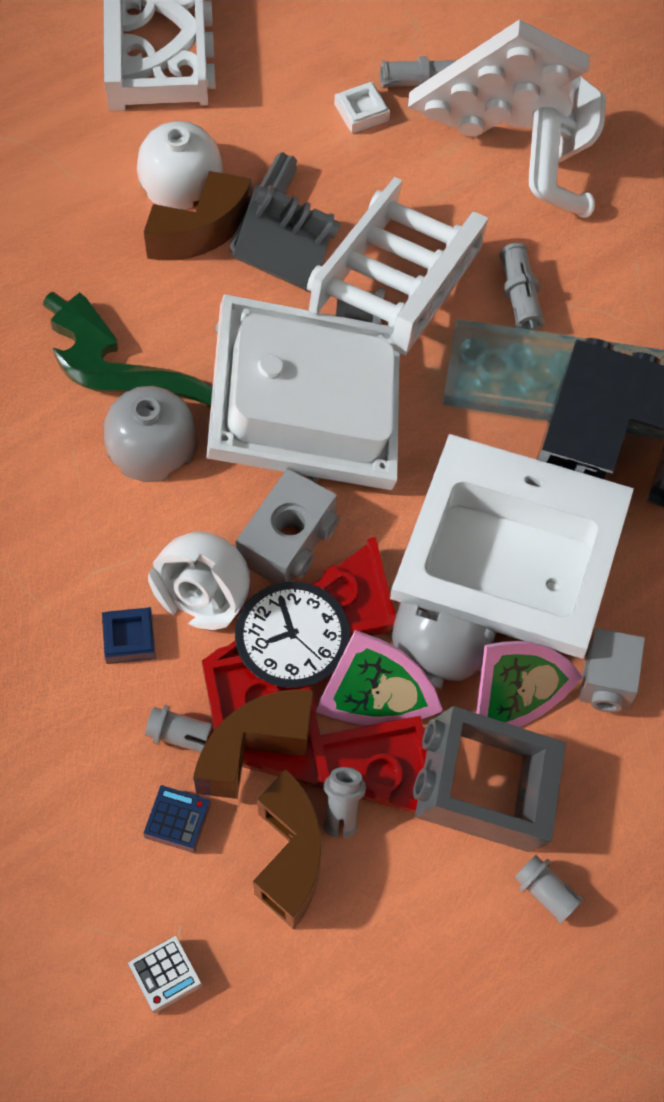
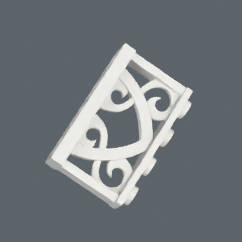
M104 0V84L109 111H125V105L200 102V106L208 105V90L216 89L214 63L207 64L206 58H214L213 32H205V27L213 26L212 1ZM194 5H195V18L187 11L188 9L192 8ZM135 8L138 9L141 13L138 15H131L127 13V11L129 9ZM155 11L169 18L181 29L180 33L169 44L155 52L153 46L146 39L134 34L124 33V31L135 30L145 25L152 18ZM195 42L197 46V55L193 52L188 51ZM133 49H140L147 57L142 59L141 52L137 56H129L128 53ZM182 65H188L193 68L194 72L190 77H182L181 71L178 68ZM168 67L169 71L178 77H167L162 70Z

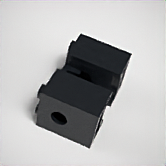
M586 338L585 341L576 339L563 371L536 460L600 479H605L607 472L613 473L629 421L664 431V365L660 364L661 360L654 355L643 352H633L631 356L614 351V346L611 343L597 338ZM664 444L646 501L663 508Z

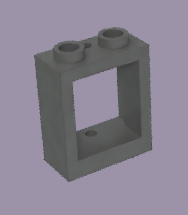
M452 706L436 718L431 719L423 735L422 746L423 749L427 750L424 768L419 772L413 789V796L418 800L415 818L526 852L552 842L566 742ZM461 736L523 756L514 817L450 797Z

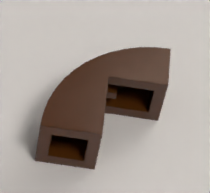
M209 171L196 212L153 204L144 229L147 259L182 260L212 251L231 239L249 207L252 197V179Z
M296 689L270 693L244 704L226 717L208 738L200 753L193 776L196 794L238 799L245 750L307 756L313 709V690Z
M285 769L257 799L258 814L285 837L289 843L254 879L253 887L254 895L294 929L309 908L316 891L320 872L321 838L316 813L310 799L298 781Z

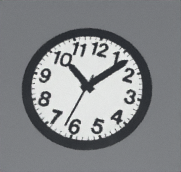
M282 582L268 586L256 593L244 605L238 616L235 628L236 647L246 667L263 681L287 688L305 687L329 676L335 671L350 639V629L346 614L336 599L323 589L303 582Z

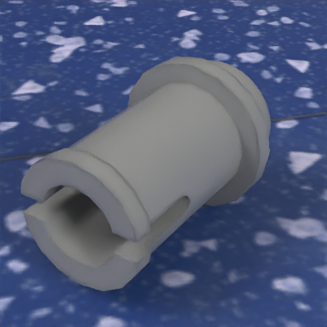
M164 705L163 709L154 706L148 719L145 736L154 738L153 744L159 745L160 741L197 751L200 754L210 737L208 735L212 731L213 723L171 712V706Z
M341 767L333 770L324 783L328 802L323 827L327 834L338 837L339 820L343 819V838H348L357 831L359 800L365 795L366 785L362 780V775L357 770Z
M535 855L515 876V879L521 884L519 890L523 893L527 889L561 924L584 899L578 896L548 867L551 864L548 858L543 862Z

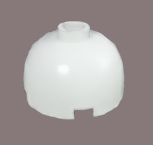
M172 121L161 124L150 131L139 147L137 160L138 180L140 185L147 191V197L158 205L183 210L193 208V202L200 200L208 172L223 173L222 158L216 141L201 126L191 122Z
M200 531L174 538L152 563L154 564L153 568L148 574V582L154 596L168 612L174 615L178 609L195 616L187 624L207 630L225 628L231 623L245 603L250 584V572L246 560L237 548L220 536Z

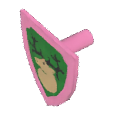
M357 630L354 631L315 709V712L328 717L362 726L421 716L422 720L443 711L434 684L418 663L401 649Z
M530 641L487 644L484 648L483 664L479 669L481 671L477 714L522 727L543 716L562 701L583 676L569 659L548 646Z

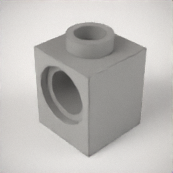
M595 628L586 651L579 701L591 703L593 708L603 712L628 711L638 693L645 638Z

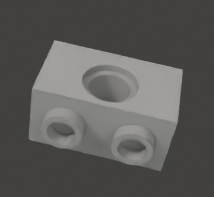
M287 468L235 541L236 548L246 560L248 569L275 584L292 582L295 576L302 578L313 562L315 553L312 551L320 539L327 541L338 525L340 516L336 514L337 495ZM286 527H296L301 530L296 535H285L280 531Z

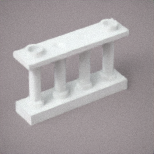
M394 177L383 191L377 190L367 212L323 266L317 265L312 271L307 284V290L311 291L308 311L317 315L328 299L333 296L389 322L388 327L393 329L390 343L393 350L406 356L480 252L489 218L473 211L462 226L456 224L454 227H451L399 204L398 199L402 180ZM390 220H394L445 243L446 248L444 251L438 249L436 252H433L383 229ZM373 244L428 269L425 277L419 275L417 278H414L363 254ZM351 270H354L409 295L408 300L405 304L399 302L395 305L343 280Z

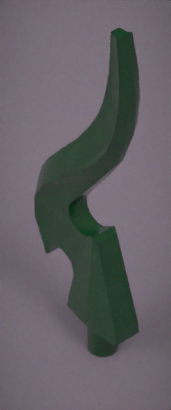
M50 292L45 297L43 306L55 314L50 320L52 330L75 341V344L67 350L53 348L54 356L60 368L73 382L87 389L101 392H127L136 387L156 386L211 407L213 388L195 376L172 369L104 361L103 358L106 354L118 351L117 338L88 299L80 292L69 301L55 292Z

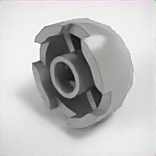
M142 386L123 393L110 406L104 420L103 430L106 454L115 465L122 469V474L131 479L142 482L168 479V473L179 469L185 462L188 465L192 461L197 448L196 426L191 411L183 399L164 388Z
M400 602L393 626V646L401 649L418 663L434 684V687L442 689L444 679L463 681L474 676L483 664L485 645L493 644L496 635L495 631L488 630L485 626L444 612L429 611L427 613L419 610V605Z

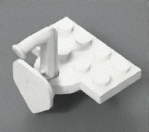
M519 19L410 91L409 108L424 114L430 120L439 121L453 127L465 136L476 138L501 122L515 127L533 128L529 168V187L531 192L538 199L565 211L578 214L581 218H587L593 213L595 200L591 193L583 192L577 194L557 185L558 163L594 144L604 126L606 96L589 81L581 77V75L589 70V54Z

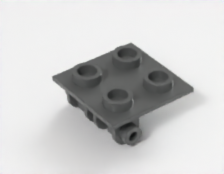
M256 185L232 257L311 293V291L307 290L309 277L317 265L322 266L329 239L336 236L340 222L334 220V214L332 213L326 214L315 208L311 211V204L309 202H305L302 206L299 205L298 197L293 196L290 200V196L275 190V186L269 185L266 188L262 185Z

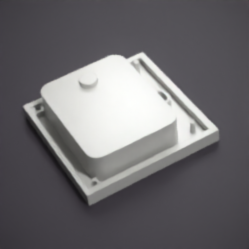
M224 294L219 312L206 458L283 472L288 468L300 475L392 490L397 482L400 353L394 351L390 345L393 329L386 325L319 312L316 315L308 310Z
M449 434L392 586L390 599L419 605L421 609L427 611L444 612L485 626L488 630L520 640L545 645L556 651L584 659L634 488Z

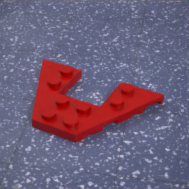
M375 536L369 538L367 545L338 566L332 565L325 570L323 577L311 584L329 593L340 604L349 623L350 639L355 630L370 636L393 632L396 615L392 599H390L391 595ZM235 640L226 647L218 648L202 660L214 730L232 712L258 697L284 690H311L310 685L287 688L267 683L258 678L243 663ZM313 703L307 756L245 750L243 768L277 777L286 769L299 783L324 789L326 778L331 775L333 770L341 767L352 768L362 775V780L366 785L365 795L361 799L416 814L418 800L413 796V789L419 772L424 768L427 750L423 749L422 746L424 728L421 716L320 735Z

